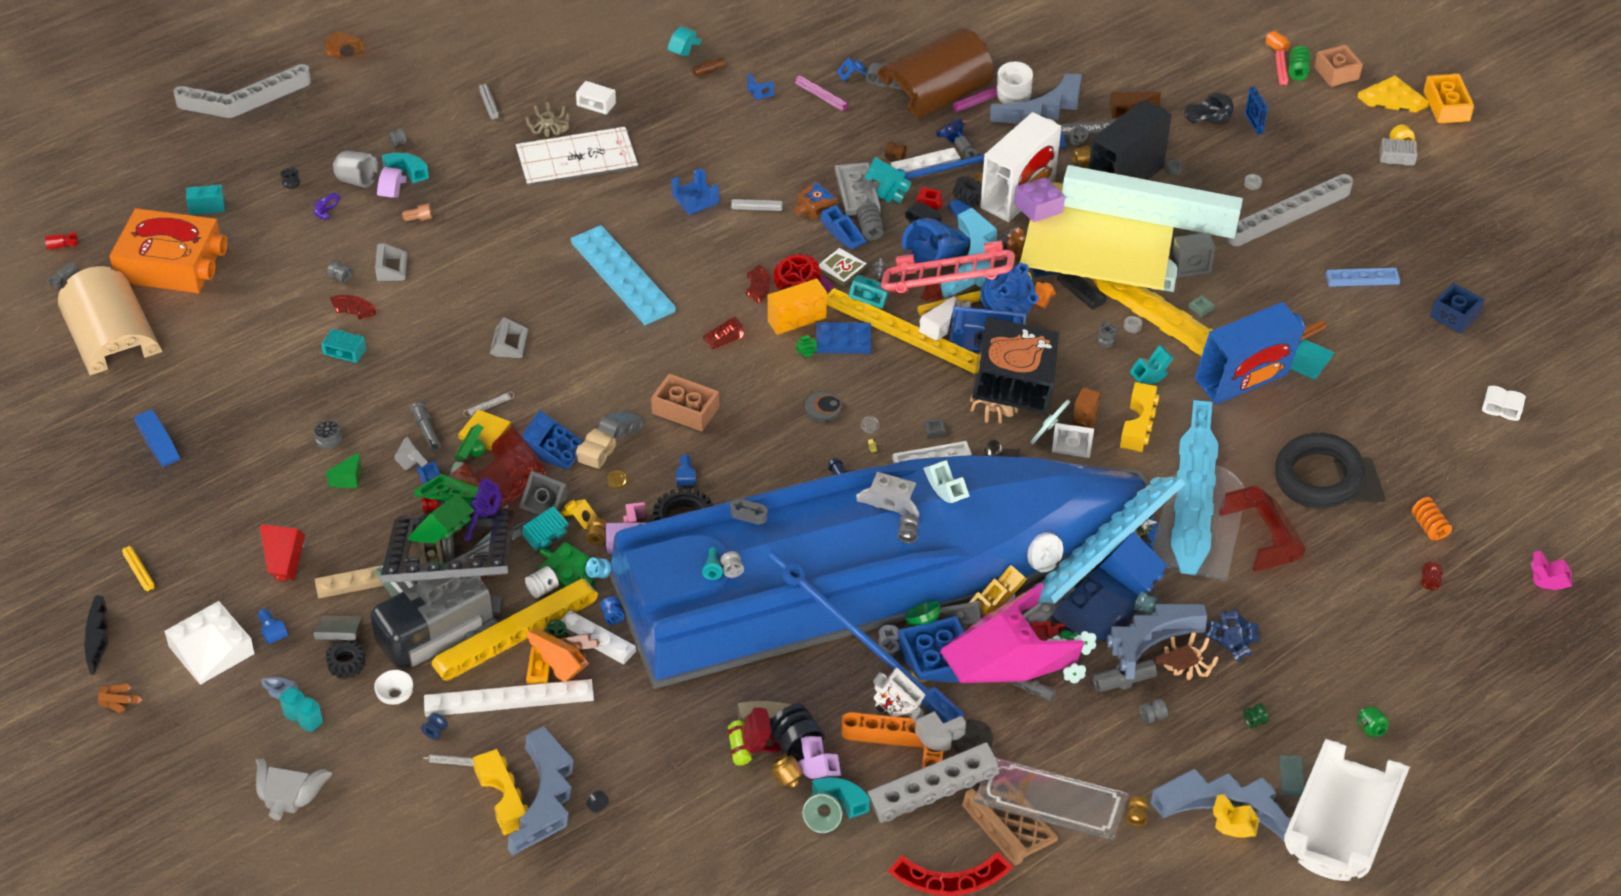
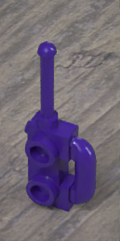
M486 478L480 482L477 494L471 503L474 512L469 529L464 537L466 541L471 540L478 517L494 516L498 512L502 501V494L498 490L499 486ZM494 498L492 505H490V499Z

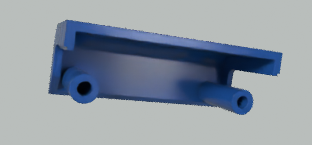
M953 306L949 342L971 352H978L979 348L974 345V337L977 332L983 331L986 317L1025 325L1026 313Z

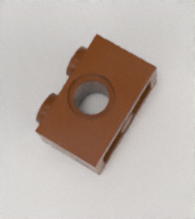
M1082 387L1075 402L1072 425L1093 428L1097 420L1101 392Z

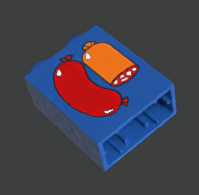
M1281 302L1210 331L1194 379L1211 401L1217 405L1287 375L1305 331L1302 317L1298 313H1292L1286 304Z

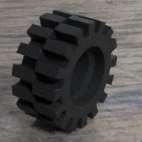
M959 177L952 191L953 196L957 197V200H961L962 203L966 202L967 205L975 206V204H981L982 183L979 180L975 181V178Z
M341 640L340 644L335 642V647L331 645L329 651L327 650L326 661L329 672L331 671L333 676L336 674V677L340 678L343 675V679H347V675L353 678L354 673L358 675L360 670L363 671L365 657L362 646L358 645V642L354 641L352 644V640H348L347 643ZM344 656L353 657V659L347 662L338 661Z

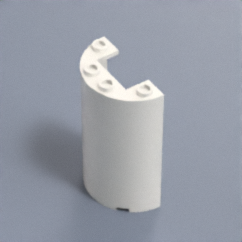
M1325 739L1285 833V844L1290 854H1295L1299 858L1298 862L1302 866L1318 875L1335 880H1350L1354 876L1361 878L1371 868L1410 767L1388 760L1386 772L1384 773L1377 769L1345 760L1346 746Z

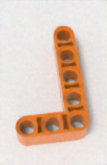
M847 713L842 717L841 734L846 740L924 748L922 769L943 760V751L932 750L921 742L915 733L916 723L911 718L862 713Z

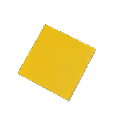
M477 410L458 435L459 439L464 440L470 428L479 424L484 428L478 439L485 443L486 449L492 451L511 427V421Z

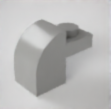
M932 712L916 719L915 733L926 747L936 751H946L951 749L952 740H958L965 735L966 721L960 716L943 724L937 714Z

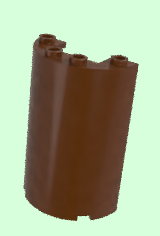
M959 28L881 67L876 75L886 86L891 84L893 79L910 97L907 109L918 120L991 82L995 69L986 43L982 42L974 31Z

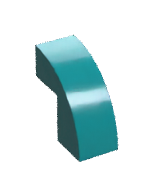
M406 153L382 155L384 167L402 169V172H406L412 183L429 178L427 164L417 156Z
M839 778L812 780V794L827 793L834 796L837 800L839 799L849 819L869 812L870 798L854 783Z

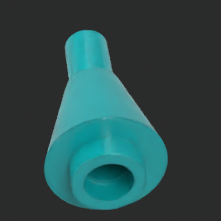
M711 547L709 548V556L702 569V575L706 579L716 580L722 576L723 570L717 558V549Z

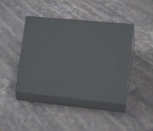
M531 471L519 508L540 515L552 506H555L560 512L568 503L567 484Z

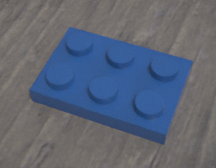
M816 322V353L871 354V323Z

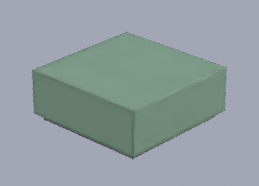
M1202 295L1189 303V308L1200 317L1208 314L1215 307V304Z

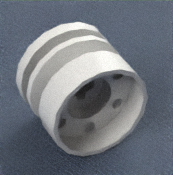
M1021 62L1003 64L998 71L997 98L1004 104L1029 101L1032 93V69Z

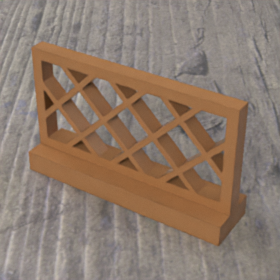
M1005 778L991 784L990 793L993 796L1000 797V800L1007 801V803L1024 802L1019 805L1032 809L1024 799L1017 797L1019 795L1018 792ZM987 786L977 791L973 788L966 791L962 803L963 808L1015 866L1022 863L1024 857L1057 842L1058 836L1036 812L1011 808L1009 805L994 804L997 798L991 797V803L985 802L981 796L991 797L987 793ZM1003 787L1008 794H1011V792L1014 794L1007 797L1005 794L996 793V789ZM993 810L1005 812V818L997 816ZM1008 813L1020 816V821L1007 819ZM1023 817L1031 818L1035 825L1024 823ZM1006 825L1019 827L1018 833L1010 831ZM1021 829L1034 831L1033 836L1021 834ZM1037 832L1044 833L1048 838H1038L1036 834ZM1020 840L1032 842V846L1026 848Z

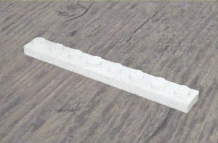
M592 679L424 695L425 717H428L431 713L450 715L594 701Z

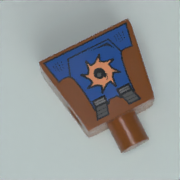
M815 181L798 194V205L794 207V212L797 216L806 214L815 220L820 218L822 211L837 205L838 198L818 181Z

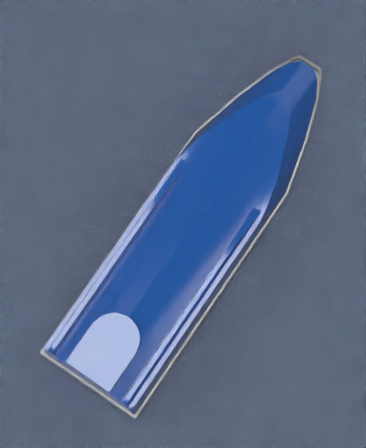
M964 455L912 459L885 466L870 467L828 476L742 498L762 504L767 508L768 518L763 524H753L733 518L730 514L731 502L622 529L614 536L609 579L617 598L620 600L625 619L652 687L656 689L854 635L799 585H789L785 582L782 576L783 570L767 557L772 551L780 556L788 565L792 563L799 565L804 570V579L865 632L905 621L904 615L906 612L925 602L937 601L940 604V608L969 603L977 592L982 593L994 578L998 580L1010 565L1027 578L1020 588L1028 586L1029 583L1049 573L1035 570L1028 562V549L1037 535L1043 532H1050L1061 539L1063 543L1062 558L1060 561H1057L1056 567L1051 570L1054 571L1061 561L1072 555L1074 549L1081 547L1089 536L1096 534L1101 525L1109 523L1114 513L1124 509V504L1133 500L1140 490L1149 485V482L1140 470L1093 467L1039 458ZM947 460L953 479L963 477L969 497L953 503L944 501L931 486L923 468ZM877 472L916 483L910 498L919 511L918 539L914 543H903L898 539L899 519L903 515L881 507L877 508L866 503L857 502L856 494L871 488ZM714 547L717 549L719 563L721 556L725 553L732 551L739 553L744 566L743 573L737 577L729 578L723 572L722 576L716 580L706 579L702 575V569L709 556V548Z

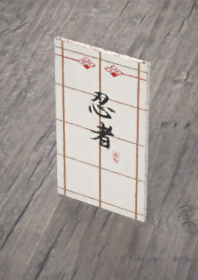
M625 127L516 144L527 186L638 168V163Z

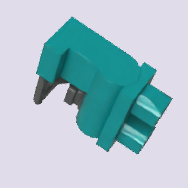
M875 157L864 175L859 188L862 189L867 180H872L871 187L876 188L879 198L885 199L887 203H890L892 199L900 203L912 182L904 178L906 173L903 171L899 172L896 168Z

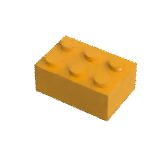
M1460 74L1427 76L1423 92L1429 101L1437 123L1470 121L1474 104Z
M814 279L769 294L768 323L775 333L779 335L826 319V290L818 279Z

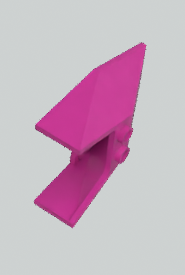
M1040 583L980 619L943 647L940 652L961 683L1027 681L1071 666L1073 663L1077 664L1084 642L1082 640L1042 641L1036 636L1020 611L1037 606L1044 587L1043 583Z

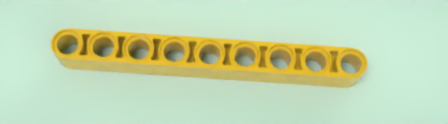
M580 579L437 655L432 661V667L444 681H449L528 638L525 634L535 628L544 630L549 622L561 620L570 610L576 613L589 606L597 599L598 593L586 579Z

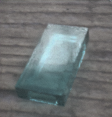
M1280 756L1279 767L1282 795L1302 796L1304 791L1302 758Z

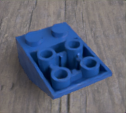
M539 410L514 447L530 458L569 470L578 457L576 455L577 447L584 441Z

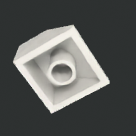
M1056 423L1052 452L1090 458L1094 428Z

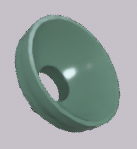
M815 794L804 804L803 819L806 825L815 832H831L841 822V804L830 794ZM821 804H826L830 807L831 812L829 815L824 816L820 814L818 807Z

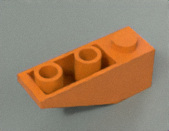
M538 628L525 633L529 638L530 644L538 649L542 659L553 668L556 677L563 682L573 679L589 664L576 647Z

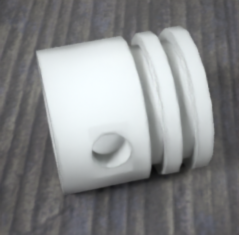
M548 566L525 578L529 592L536 599L559 586L555 573Z

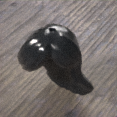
M1213 93L1200 104L1187 105L1184 114L1191 123L1208 121L1222 125L1231 118L1234 109L1233 102L1229 96L1223 93Z

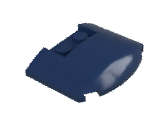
M1098 568L1091 572L1088 578L1067 599L1065 598L1051 618L1057 623H1063L1065 625L1064 628L1072 633L1077 632L1078 635H1081L1083 631H1086L1088 634L1093 633L1096 635L1095 641L1103 640V642H1106L1107 636L1111 635V627H1125L1135 611L1137 595Z

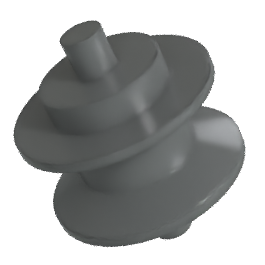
M879 258V262L875 261V264H872L875 270L871 273H874V276H878V280H881L886 267L889 266L886 265V262H883V258Z

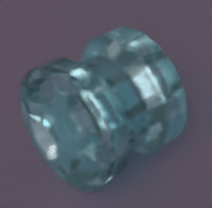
M1142 591L1136 600L1134 609L1137 611L1142 610L1146 615H1151L1155 609V604H1157L1158 597H1150L1146 592Z

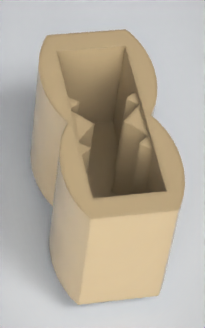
M594 428L586 435L585 441L577 447L576 455L578 456V462L597 469L601 468L607 456L615 449L616 439Z

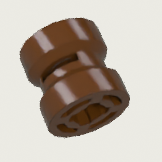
M889 141L886 146L885 157L889 159L895 158L897 161L904 160L907 146L902 144L898 146L895 142Z

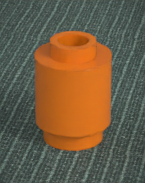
M1277 31L1269 32L1266 36V45L1275 51L1283 50L1286 52L1289 49L1290 42Z

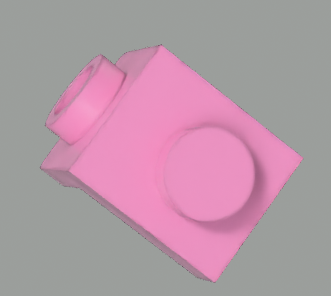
M645 502L625 505L626 516H623L624 523H637L636 519L646 518Z

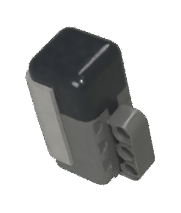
M461 556L455 560L466 562L470 558L468 556ZM480 576L418 580L417 585L374 606L370 617L375 641L392 664L399 668L408 665L412 668L466 640L465 634L467 632L477 630L484 622L492 619L493 614L488 589L481 581Z

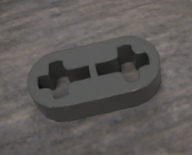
M735 499L730 504V514L735 519L753 524H763L767 521L768 510L762 504L744 499Z

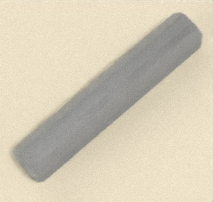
M480 85V93L490 118L493 120L495 118L498 119L499 112L488 85Z
M732 199L731 208L733 210L782 211L783 203L782 201Z

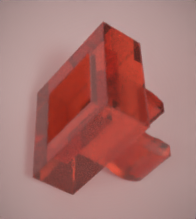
M940 283L926 285L921 298L926 302L931 297L934 301H939L942 298V289L939 287Z

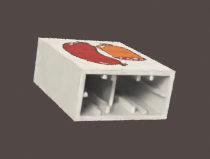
M1032 112L985 154L980 208L1010 222L1021 211L1014 204L1016 186L1044 177L1050 182L1056 179L1061 134L1060 125L1051 119H1046Z

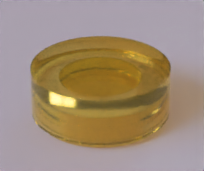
M620 470L610 472L607 476L608 486L613 489L623 488L627 483L626 474Z

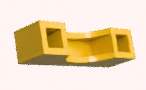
M1135 382L1130 408L1136 411L1140 417L1135 420L1125 421L1120 448L1143 452L1144 445H1148L1150 434H1147V431L1151 432L1153 421L1150 419L1155 418L1156 407L1154 405H1158L1160 396L1156 394L1157 386Z
M497 749L473 757L474 771L481 786L497 788L504 794L502 800L495 806L496 820L503 835L519 830L520 818L528 811L527 805H522V794L519 788L515 789L514 787L515 780L512 772L508 773L506 770L508 765L505 757H500Z

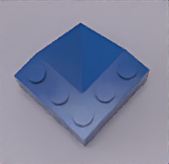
M957 616L898 630L899 651L904 662L919 680L960 682L940 652L943 647L964 632Z

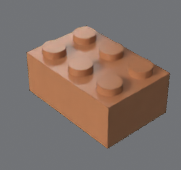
M668 374L651 397L652 414L702 432L720 407L719 391Z

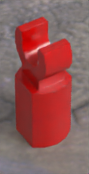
M77 233L45 236L46 248H63L67 245L71 247L78 246Z

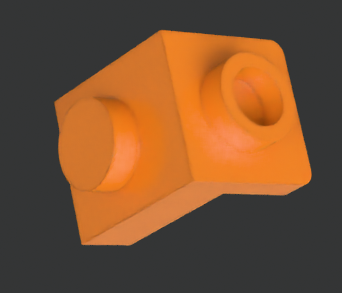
M1040 282L1036 283L1035 293L1039 296V300L1033 305L1043 309L1046 308L1051 297L1056 295L1051 284L1046 282L1043 284Z

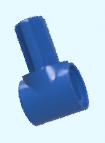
M684 454L680 457V467L676 469V487L696 486L695 469L691 466V456Z
M261 609L258 617L263 624L261 631L267 644L269 645L288 637L282 620L273 618L268 609Z

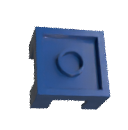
M702 168L694 171V182L681 187L679 177L671 179L672 196L688 215L719 203V187L715 183L713 188L706 184V173Z

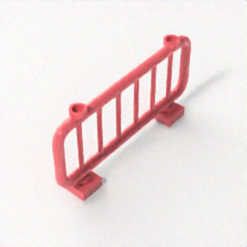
M1002 241L984 243L985 253L922 263H915L914 254L897 256V266L891 267L884 272L881 287L884 290H896L899 293H903L906 291V288L986 276L992 280L998 274H1004L1013 269L1015 254L1013 251L1004 250ZM1005 257H1007V265L994 268L995 261L1005 260ZM987 260L991 262L989 269L976 270L977 261ZM973 262L972 271L958 273L959 264ZM956 265L954 274L940 276L942 267ZM938 267L935 277L922 278L924 269ZM917 270H920L918 279L904 281L907 274H914ZM897 273L899 276L902 275L900 282L889 283L891 275Z

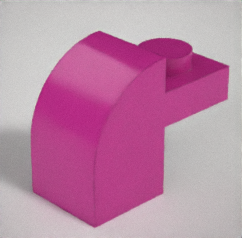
M1541 550L1533 552L1531 566L1533 569V582L1537 586L1552 590L1572 587V571L1565 559L1548 563Z

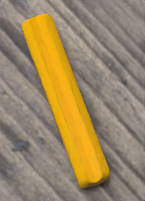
M133 547L123 548V555L144 590L154 589V582Z

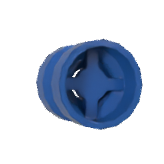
M611 596L601 601L600 607L607 624L616 625L624 620L625 615L621 608L620 600L617 597Z

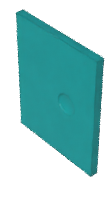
M1304 339L1298 345L1290 369L1315 380L1335 352Z

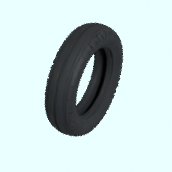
M1309 433L1292 439L1281 449L1275 462V477L1283 493L1296 503L1307 507L1311 506V508H1331L1348 502L1359 492L1365 479V464L1360 452L1347 440L1333 434L1329 435L1328 433ZM1322 454L1334 457L1342 462L1346 467L1347 475L1337 484L1319 487L1306 484L1298 479L1292 468L1299 459L1305 456Z

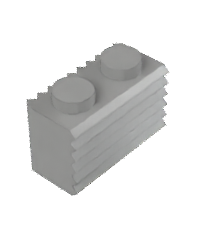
M1383 138L1379 151L1380 163L1415 165L1417 158L1416 141Z

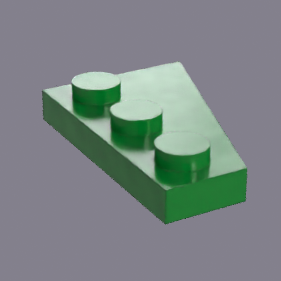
M440 474L416 488L414 494L415 497L448 501L458 493L468 504H471L479 487Z

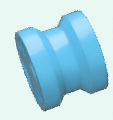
M590 558L586 564V573L592 578L605 579L609 576V572H611V564L607 559Z

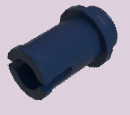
M834 458L829 461L828 469L834 475L846 473L841 460Z

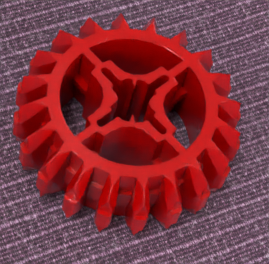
M792 253L791 257L786 256L785 260L780 259V264H776L773 270V280L776 288L780 291L814 279L821 280L819 263L813 256L809 257L807 253L803 256L801 253L798 255Z

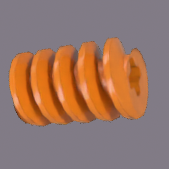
M1422 498L1413 506L1412 514L1416 517L1417 522L1420 523L1429 539L1434 541L1441 540L1452 532V526L1448 525V520L1445 519L1432 498Z

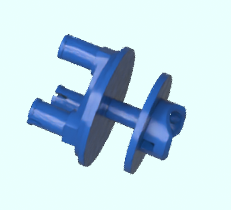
M1019 263L1011 271L998 274L995 279L990 280L986 278L981 288V301L985 309L1027 313L1033 304L1037 303L1039 296L1035 293L1033 281L1027 274L1029 267L1026 263Z

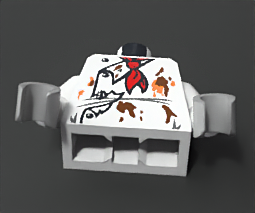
M898 668L888 678L885 674L879 672L873 681L877 691L874 700L876 701V709L879 712L884 713L887 711L892 717L901 715L911 716L915 723L916 719L925 716L919 708L925 694Z

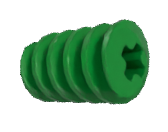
M1296 46L1289 54L1288 73L1291 79L1301 81L1307 78L1310 70V50L1305 46Z

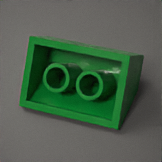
M457 493L430 513L407 539L413 542L437 543L441 539L446 541L452 534H455L471 520L469 516L474 510Z

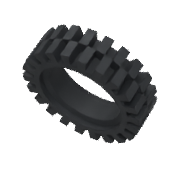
M678 488V493H676L673 489L670 490V495L666 492L663 494V498L659 497L657 499L658 503L655 502L653 509L654 521L664 519L670 510L680 506H689L699 510L714 505L709 497L706 498V494L702 493L699 495V490L695 489L691 493V488H687L686 492H683V488Z

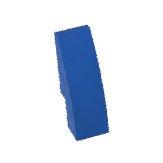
M837 205L822 211L819 218L820 221L843 245L853 250L867 242L848 215L844 216Z
M152 409L134 416L138 430L145 438L147 446L162 467L180 460V456L170 437Z

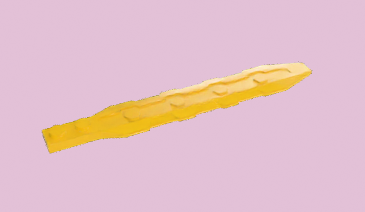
M1091 278L1101 292L1112 299L1118 300L1130 308L1133 313L1147 319L1159 327L1161 331L1169 336H1173L1187 345L1190 350L1202 356L1209 332L1213 331V329L1202 325L1193 319V316L1165 301L1162 296L1151 292L1145 287Z

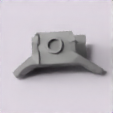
M877 472L871 488L856 494L857 502L900 513V515L919 517V511L910 499L916 485L915 482Z

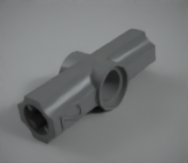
M1153 660L1140 661L1135 665L1134 679H1126L1119 663L1115 669L1094 674L1092 680L1097 692L1117 687L1129 689L1135 682L1156 677L1157 670Z

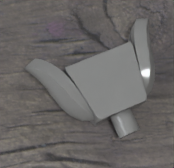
M264 758L255 760L257 765L256 792L259 798L265 802L266 807L271 809L269 816L275 820H280L284 812L295 813L299 807L310 803L333 774L326 769H321L309 776L308 773L274 767L268 768Z

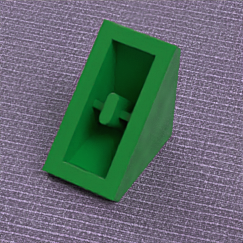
M358 453L325 472L329 487L358 488L362 470Z

